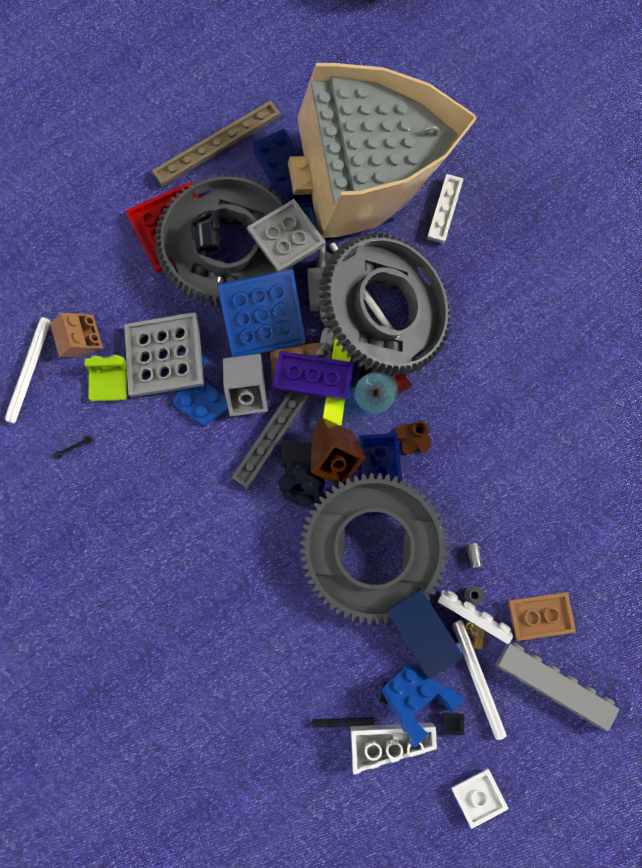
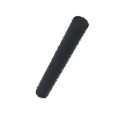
M374 717L312 719V728L374 725Z

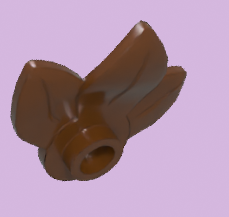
M418 420L413 422L412 425L402 424L394 433L396 438L403 440L402 451L404 454H412L417 449L427 453L431 446V440L428 436L429 427L424 421ZM416 428H421L423 432L417 433Z

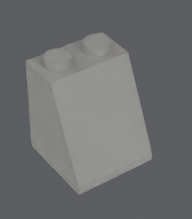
M261 354L224 358L223 385L229 415L237 416L267 412L268 407Z

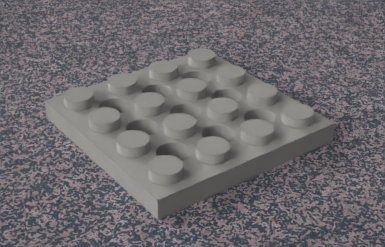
M196 312L124 324L128 395L130 397L204 386L199 318ZM180 330H184V336L181 338H177V332ZM166 333L165 340L159 341V335ZM148 336V342L141 344L142 337ZM183 347L186 348L185 354L178 356V350ZM165 350L168 351L167 357L160 359V353ZM147 353L150 354L149 360L142 362V356ZM186 365L187 371L184 374H179V368ZM168 368V375L161 377V371ZM150 371V378L143 380V374Z

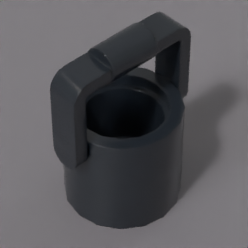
M213 210L205 211L190 221V226L197 253L211 255L219 252L221 249L218 233L220 225L217 212ZM212 216L213 223H202L197 225V223L203 222Z

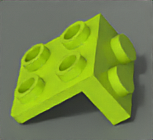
M111 355L109 358H102L101 356L85 358V367L89 371V400L92 402L126 400L127 363L124 357Z

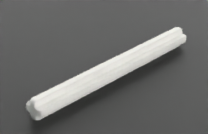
M41 317L4 418L9 423H15L51 323L47 318Z
M462 620L454 622L452 627L462 648V653L496 740L504 739L506 737L504 727Z

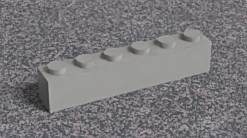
M513 643V645L507 644L495 664L497 668L603 731L610 730L620 710L614 706V701L604 696L600 698L595 695L596 691L588 686L583 688L577 684V679L569 675L563 676L559 673L560 669L551 664L546 666L541 663L542 659L532 653L531 655L523 652L524 648L516 643Z

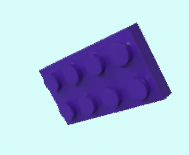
M280 351L272 388L347 401L355 364L354 362Z

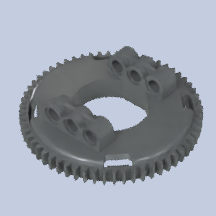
M222 173L221 177H217L214 174L212 179L207 176V180L200 178L199 183L194 180L193 186L187 184V190L181 188L182 194L176 192V199L171 197L172 204L167 203L168 209L164 208V215H160L161 221H158L157 234L155 235L156 253L160 266L167 279L171 280V284H175L177 290L181 289L182 294L187 292L188 298L194 295L195 302L200 298L201 304L207 301L208 306H211L212 302H215V306L218 308L221 302L217 284L277 272L257 243H255L254 248L245 258L228 264L201 255L196 251L190 221L197 217V215L213 210L218 213L220 221L233 223L238 227L247 229L249 225L286 204L285 200L282 201L281 195L277 196L276 190L271 191V186L266 188L265 182L259 185V180L257 179L253 182L252 177L247 180L245 175L239 178L238 174L235 177H231L229 173L228 177H224ZM210 187H212V192L210 194L204 195L198 199L193 197L194 193L195 195H198L204 191L210 190ZM212 216L203 222L197 223V225L212 222ZM171 258L173 259L174 264H175L176 268L178 269V274H177V272H176V270H175V268H174V266H173V264H172V262H171Z
M376 233L365 236L361 235L348 241L336 250L331 259L327 261L328 265L324 267L326 271L321 274L324 278L320 280L323 285L319 289L323 292L318 296L323 298L319 304L324 305L320 311L326 313L322 319L328 320L324 325L331 327L328 333H334L331 339L338 340L336 346H343L341 352L348 351L347 358L352 355V362L359 360V366L365 364V370L371 368L372 372L378 370V374L385 373V376L389 374L392 376L398 374L400 376L421 369L438 355V352L442 350L441 347L445 345L444 341L448 339L446 335L450 331L447 328L451 326L448 321L452 319L448 315L452 311L448 309L451 306L450 303H447V300L450 298L446 296L448 290H444L443 287L446 283L441 282L442 277H439L437 274L439 270H434L435 264L431 265L429 263L430 259L426 260L424 258L425 253L422 255L419 253L420 249L415 250L414 244L408 246V241L402 243V238L396 240V236L390 238L389 234L385 236L382 233L378 235ZM355 252L354 256L350 257L346 261H342L344 257L347 258L350 254ZM419 267H421V271L424 273L428 281L432 284H425L424 280L417 272V269ZM367 282L375 286H384L390 290L402 291L408 304V319L402 330L379 326L370 317L364 303V289ZM421 350L423 351L419 356L415 358V361H411L413 356H415Z

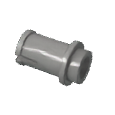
M478 543L466 545L467 549H465V552H468L471 569L482 567Z

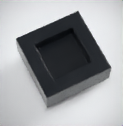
M442 713V734L464 735V714Z

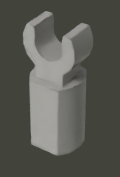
M329 327L322 330L319 343L320 349L316 351V357L322 354L328 359L332 357L331 349L334 340L331 338L334 336V333H328L331 329Z

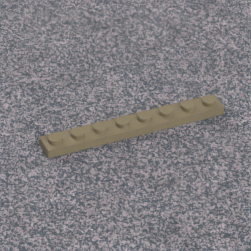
M270 100L153 169L152 173L160 185L164 187L280 118L281 114Z

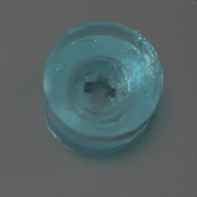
M378 370L367 373L358 381L355 388L357 404L364 411L375 414L386 411L392 406L398 395L396 379L391 374L386 375L385 373L378 372ZM378 389V390H379V392H378L379 395H376V396L374 397V396L372 395V394H373V391H372V390Z

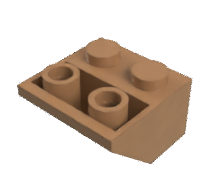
M60 313L50 323L59 357H78L103 348L94 315Z

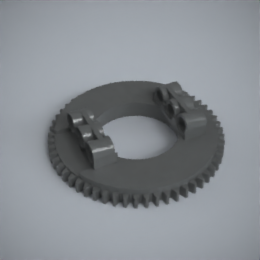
M370 473L369 479L366 478L365 474H362L361 480L357 476H354L353 482L347 478L346 485L340 481L338 482L339 489L334 486L331 487L332 494L325 491L326 499L321 496L319 497L321 505L314 503L317 510L309 511L313 517H306L310 524L303 525V528L308 531L301 533V536L305 537L306 540L300 541V544L304 545L305 548L299 551L305 554V556L300 558V561L307 562L302 566V569L309 570L304 576L311 577L308 584L315 583V586L312 588L313 592L320 591L317 598L325 597L323 600L324 605L331 602L330 610L337 607L336 614L344 611V618L351 614V621H354L358 616L360 623L363 622L364 618H367V622L370 624L373 618L376 624H379L380 618H382L386 624L388 617H390L386 610L419 588L422 589L430 601L428 593H436L433 586L440 587L437 579H444L440 572L447 571V569L442 567V564H448L449 562L443 559V557L450 554L444 551L450 545L444 543V540L448 539L449 536L442 534L447 528L440 527L445 521L437 519L441 513L433 512L437 506H429L432 500H424L426 493L418 495L420 488L417 487L412 490V483L405 486L404 479L398 483L396 476L390 481L388 474L383 480L381 473L378 474L376 479L373 473ZM367 512L388 514L395 518L405 529L402 571L393 579L378 584L364 583L353 578L342 565L345 526L353 518Z

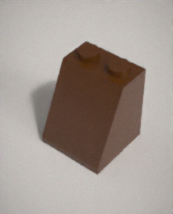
M322 418L312 432L311 473L335 484L341 481L345 485L346 479H350L366 457L353 431Z

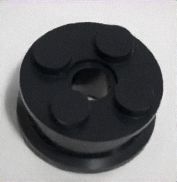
M295 461L286 467L284 474L279 479L278 485L285 500L301 506H310L318 500L320 493L325 487V479L311 473V464Z

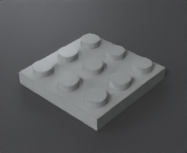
M295 199L247 227V231L277 272L288 269L326 245L323 237Z

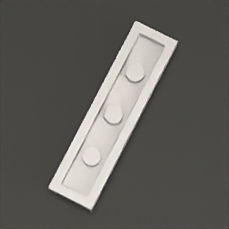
M446 174L427 237L428 240L442 244L445 243L463 178Z
M443 590L439 595L438 602L503 642L509 644L512 640L511 628L506 624H498L493 621L491 615L485 612L480 613L469 602L465 601L464 603L460 601L453 592H445Z

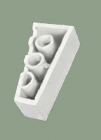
M418 723L428 735L413 749L409 743L410 738L407 732H403L401 724L350 726L353 775L370 768L374 769L383 764L393 763L409 756L412 757L437 749L436 727L433 723Z

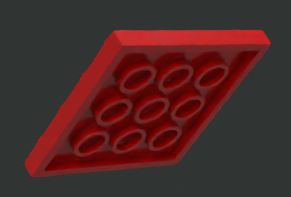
M191 182L125 211L156 273L163 271L157 258L155 245L156 228L158 227V221H161L160 215H164V208L168 209L167 203L172 204L171 197L176 199V192L182 194L181 188L187 190V184L193 186ZM195 193L193 194L194 198H199L198 195H195Z

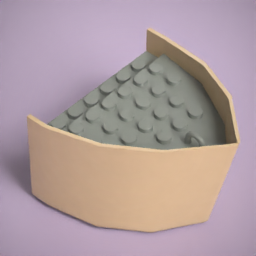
M316 63L298 114V126L304 156L290 157L288 161L293 194H311L318 232L323 238L341 237L377 228L407 205L472 126L476 116L430 83L384 67Z

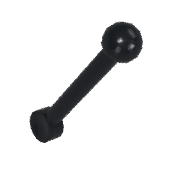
M86 436L84 440L62 451H56L55 457L61 458L63 454L85 443H92V437Z

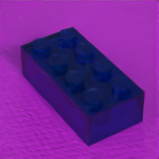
M285 129L253 143L254 156L274 190H276L277 195H281L282 201L285 200L288 203L295 199L298 205L312 199L311 194H293L288 161L290 157L301 155Z
M398 433L359 435L358 442L366 457L360 464V475L365 474L366 478L369 479L370 473H373L376 479L378 474L381 473L384 480L388 474L390 481L396 476L398 483H400L402 472ZM382 512L364 513V516L388 515Z

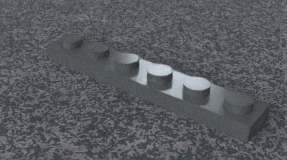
M295 392L287 394L232 475V480L246 489L250 487L310 395Z

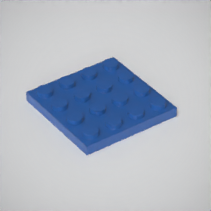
M293 269L217 284L232 357L253 355L306 343Z

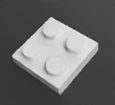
M488 768L451 787L471 829L508 810Z

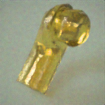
M468 621L465 624V628L474 638L473 648L483 650L484 630Z

